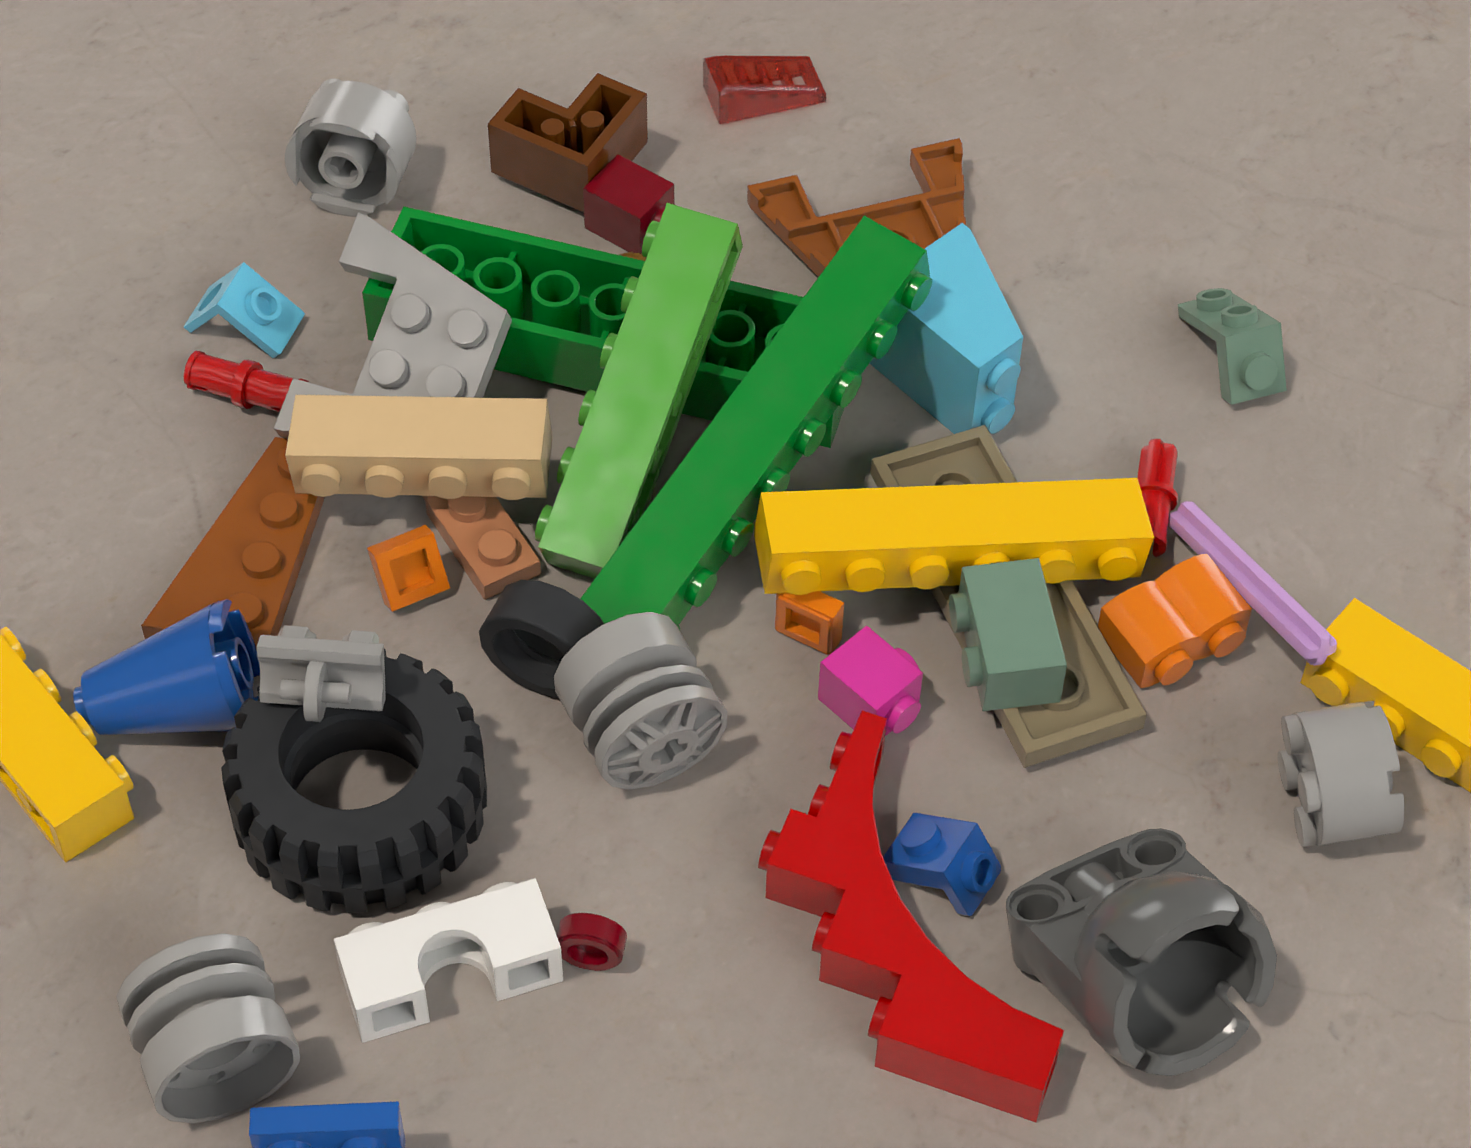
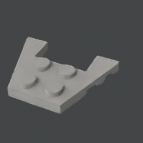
M358 213L339 263L346 272L394 284L393 291L354 392L348 394L293 378L273 428L280 437L288 439L295 395L483 398L512 322L507 310L369 216Z

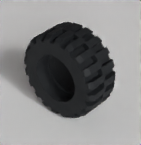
M384 649L386 699L382 711L326 707L321 722L306 721L303 705L260 702L259 685L257 687L259 699L255 701L248 698L235 714L236 728L233 727L226 733L222 749L225 764L221 767L223 786L239 848L245 850L248 864L259 877H270L272 888L285 897L295 899L299 893L305 895L308 907L329 911L332 903L345 904L346 913H367V904L384 901L386 909L407 903L406 894L415 889H418L423 895L442 883L440 871L444 868L449 872L456 871L468 857L467 843L472 844L478 840L484 824L483 809L487 807V782L480 726L474 722L473 708L466 697L457 691L453 692L452 681L439 670L433 668L429 672L424 673L421 660L402 653L399 654L397 659L388 658ZM353 750L387 752L404 759L417 769L411 780L395 795L378 804L359 809L324 807L305 799L296 792L304 777L318 764L332 756Z

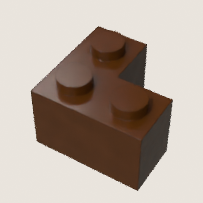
M597 73L568 108H565L518 88L488 123L491 173L584 212L583 188L617 154L633 161L647 144V93Z

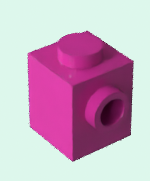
M866 625L820 662L818 699L853 730L863 710L887 718L885 736L891 731L897 734L910 726L920 712L923 672L920 671L910 654L901 648H893Z

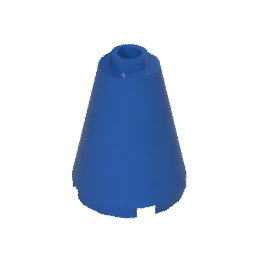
M229 599L212 603L84 671L81 676V686L75 687L73 692L76 711L85 719L88 725H92L99 735L230 731L233 727L236 728L234 716L243 702L248 698L255 701L259 699V696L254 697L253 677L260 676V664L257 658L255 643L244 616L239 609L229 612L232 603Z

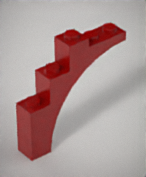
M862 710L852 734L842 731L837 739L830 762V769L836 772L830 786L818 785L808 814L790 809L781 832L769 831L758 862V868L767 871L765 898L821 917L812 944V951L821 954L819 981L878 1001L868 1029V1037L878 1040L875 1067L1036 1123L1057 1064L1064 1030L1013 1008L968 978L928 939L899 897L881 854L873 812V789L884 753L887 718Z

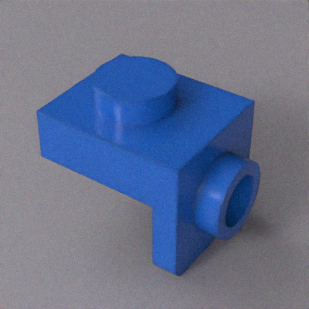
M921 813L912 814L883 856L892 880L943 889L957 914L966 916L973 915L1001 872V865L978 823Z

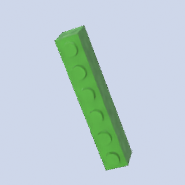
M670 203L666 204L660 222L653 220L650 223L642 246V256L647 258L639 278L632 276L629 279L623 293L621 311L626 314L618 334L610 333L601 352L600 368L604 369L599 386L597 391L588 390L580 408L578 424L583 426L578 442L575 448L567 447L560 460L557 482L561 484L554 506L545 505L537 522L535 540L540 542L538 548L548 564L595 579L646 511L743 248L737 223Z

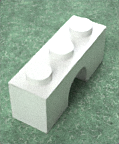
M536 878L520 883H499L491 886L480 895L451 904L448 902L432 903L421 908L414 915L384 924L380 922L365 923L354 928L347 935L334 938L340 974L362 1043L429 1023L430 1019L424 986L435 971L450 964L462 963L480 969L488 977L497 1001L563 981L561 946Z

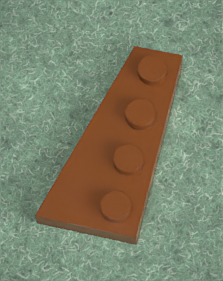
M275 437L141 625L145 639L212 603L226 599L232 601L229 612L239 609L244 616L256 650L260 635H278L325 497L308 493H295L285 456L288 439Z

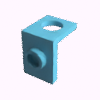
M243 262L209 286L185 323L184 328L191 333L219 314L270 357L275 358L282 353L305 313Z

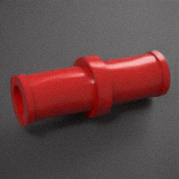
M195 351L190 355L184 369V384L187 385L188 389L201 390L230 398L234 406L243 409H250L255 405L280 412L293 380L292 377L263 370V366L256 361L248 359L243 360L241 363H236L207 355L201 351Z

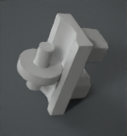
M284 625L277 636L260 635L257 644V658L260 664V702L303 705L305 720L315 722L322 721L326 707L372 711L383 710L386 699L384 644L379 643V636L375 632L351 630L348 635L343 637L342 641L317 639L316 634L311 632L308 627Z

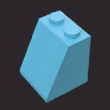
M961 223L925 248L927 250L930 278H932L930 292L916 311L909 309L897 325V335L889 351L881 359L873 358L869 364L953 434L986 425L991 434H995L1009 423L1015 412L1014 399L1017 379L1021 371L1019 364L1023 335L971 229Z

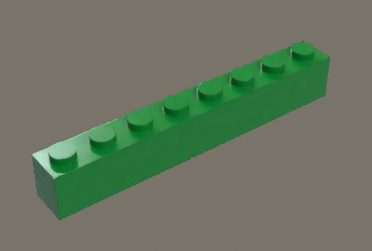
M863 216L580 598L600 616L604 624L630 614L654 612L669 616L680 630L679 624L691 607L698 608L706 602L716 585V573L729 555L733 557L739 555L751 539L754 531L753 522L757 517L761 492L786 491L790 482L789 473L802 455L809 457L819 447L826 432V422L838 406L841 408L848 406L856 396L862 382L861 374L873 358L881 359L889 351L897 335V325L909 309L916 311L927 298L932 286V278H930L926 249L872 219Z

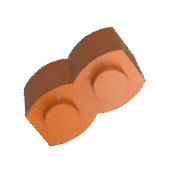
M1200 554L1173 566L1154 581L1138 584L1107 602L1101 607L1098 628L1112 653L1141 689L1153 686L1159 682L1162 685L1173 684L1190 671L1193 661L1209 657L1213 654L1215 657L1220 658L1233 652L1246 638L1252 608L1209 555Z

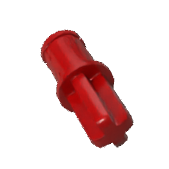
M1151 439L1149 445L1141 449L1137 475L1154 535L1152 552L1154 557L1164 554L1167 549L1166 538L1169 515L1178 504V494L1173 488L1178 451L1174 444L1164 443L1161 439Z

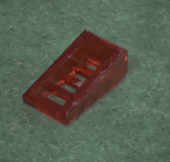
M725 55L703 59V87L719 124L826 102V92L809 56ZM802 76L805 85H794L792 78ZM779 80H780V81H781V84H782V85H773L772 82H774V81H779Z

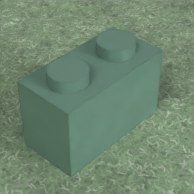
M1039 558L962 567L959 593L950 594L949 612L954 633L964 632L967 647L962 649L963 675L967 687L977 686L982 711L1060 702L1067 663Z

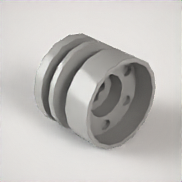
M654 612L630 614L601 625L580 639L562 658L554 675L555 692L572 723L583 733L584 745L588 752L595 757V765L601 776L612 787L631 790L654 786L678 776L701 761L718 744L727 727V710L724 704L713 691V686L706 675L699 668H696L697 659L678 626L666 615Z
M224 933L199 936L169 946L146 959L124 979L116 996L124 1025L128 1027L133 1049L142 1054L140 1057L142 1074L157 1113L169 1121L198 1123L221 1119L247 1109L276 1092L292 1077L300 1062L299 1046L284 1009L274 1002V985L271 977L265 972L264 960L258 946L246 937Z

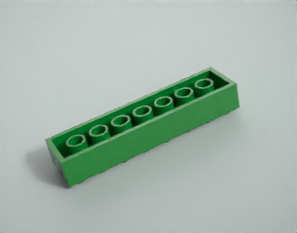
M403 206L391 232L509 313L512 322L494 370L588 391L591 389L597 391L604 369L600 368V357L604 343L610 333L618 334L626 314L621 311L625 287L632 276L639 278L645 261ZM372 278L368 279L362 292L367 334L370 341L374 340L394 288V284ZM730 280L682 414L713 420L803 297ZM838 406L826 422V432L819 446L831 448L844 408Z

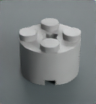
M339 79L325 80L310 98L286 147L285 166L295 186H297L300 180L312 192L310 200L324 210L339 215L354 217L358 213L368 215L374 212L376 206L385 202L387 205L394 198L416 147V130L408 114L409 105L406 99L396 91H383L362 82L341 81Z
M1374 701L1355 702L1282 716L1281 729L1286 750L1278 751V767L1284 789H1296L1301 806L1294 808V823L1296 834L1302 847L1310 845L1322 846L1382 836L1402 830L1404 823L1403 792L1390 794L1393 789L1392 772L1400 771L1398 754L1390 725L1380 705L1374 706Z

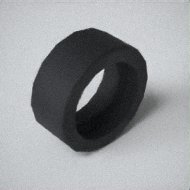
M519 580L505 586L481 626L479 637L481 647L490 661L508 678L528 690L548 697L558 698L555 692L554 675L562 658L580 639L604 623L600 616L583 600L563 588L542 581Z

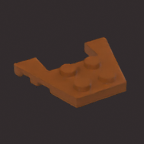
M960 138L911 149L910 167L923 191L921 194L817 217L798 176L792 175L748 185L747 202L749 207L818 277L863 216L872 219L925 249L961 223L966 225V217H964L962 142Z

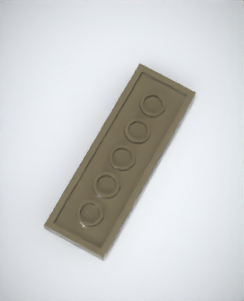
M986 425L879 456L871 461L870 474L877 488L1017 482ZM1072 580L1054 584L1046 583L1067 663L1060 702L994 710L1024 768L1144 728L1147 714ZM960 585L933 588L931 591L953 631L949 612L950 594L959 593ZM964 632L954 633L961 648L967 647Z

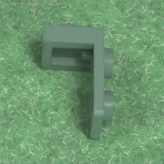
M1224 288L1201 291L1196 295V300L1178 304V314L1181 319L1216 341L1222 399L1232 405L1287 391L1281 322L1259 310L1255 305L1238 297L1231 290Z

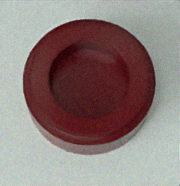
M573 913L561 919L557 938L561 946L563 960L582 969L602 971L616 967L622 962L627 933L620 924L607 917L592 913Z

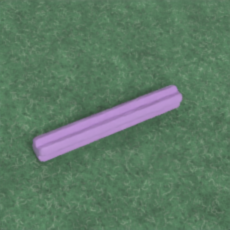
M1182 502L1177 511L1170 513L1169 526L1198 555L1208 554L1245 601L1310 665H1321L1325 662L1327 656L1335 653L1337 648L1336 639L1194 502Z

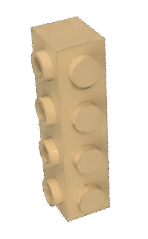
M295 395L285 454L295 493H308L321 497L334 494H363L383 498H391L397 495L437 496L445 499H455L461 496L500 497L507 500H519L525 497L546 498L553 438L547 399Z

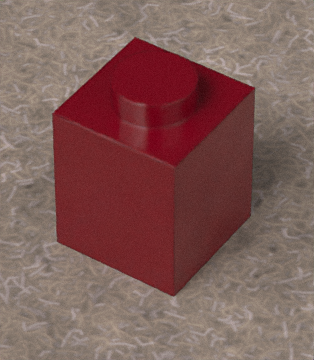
M617 154L583 188L585 229L627 252L642 254L644 237L650 223L653 220L660 222L667 203L675 205L674 183Z

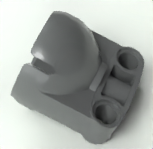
M1162 828L1147 829L1103 845L1021 885L1012 891L1006 899V913L1012 954L1017 968L1025 973L1035 975L1089 1031L1090 1036L1107 1053L1121 1063L1146 1073L1174 1076L1204 1067L1232 1048L1249 1028L1250 1021L1229 1001L1227 996L1228 989L1232 986L1245 1002L1263 1007L1274 986L1277 953L1262 914L1231 887L1221 882L1186 850V842L1181 835L1171 830Z

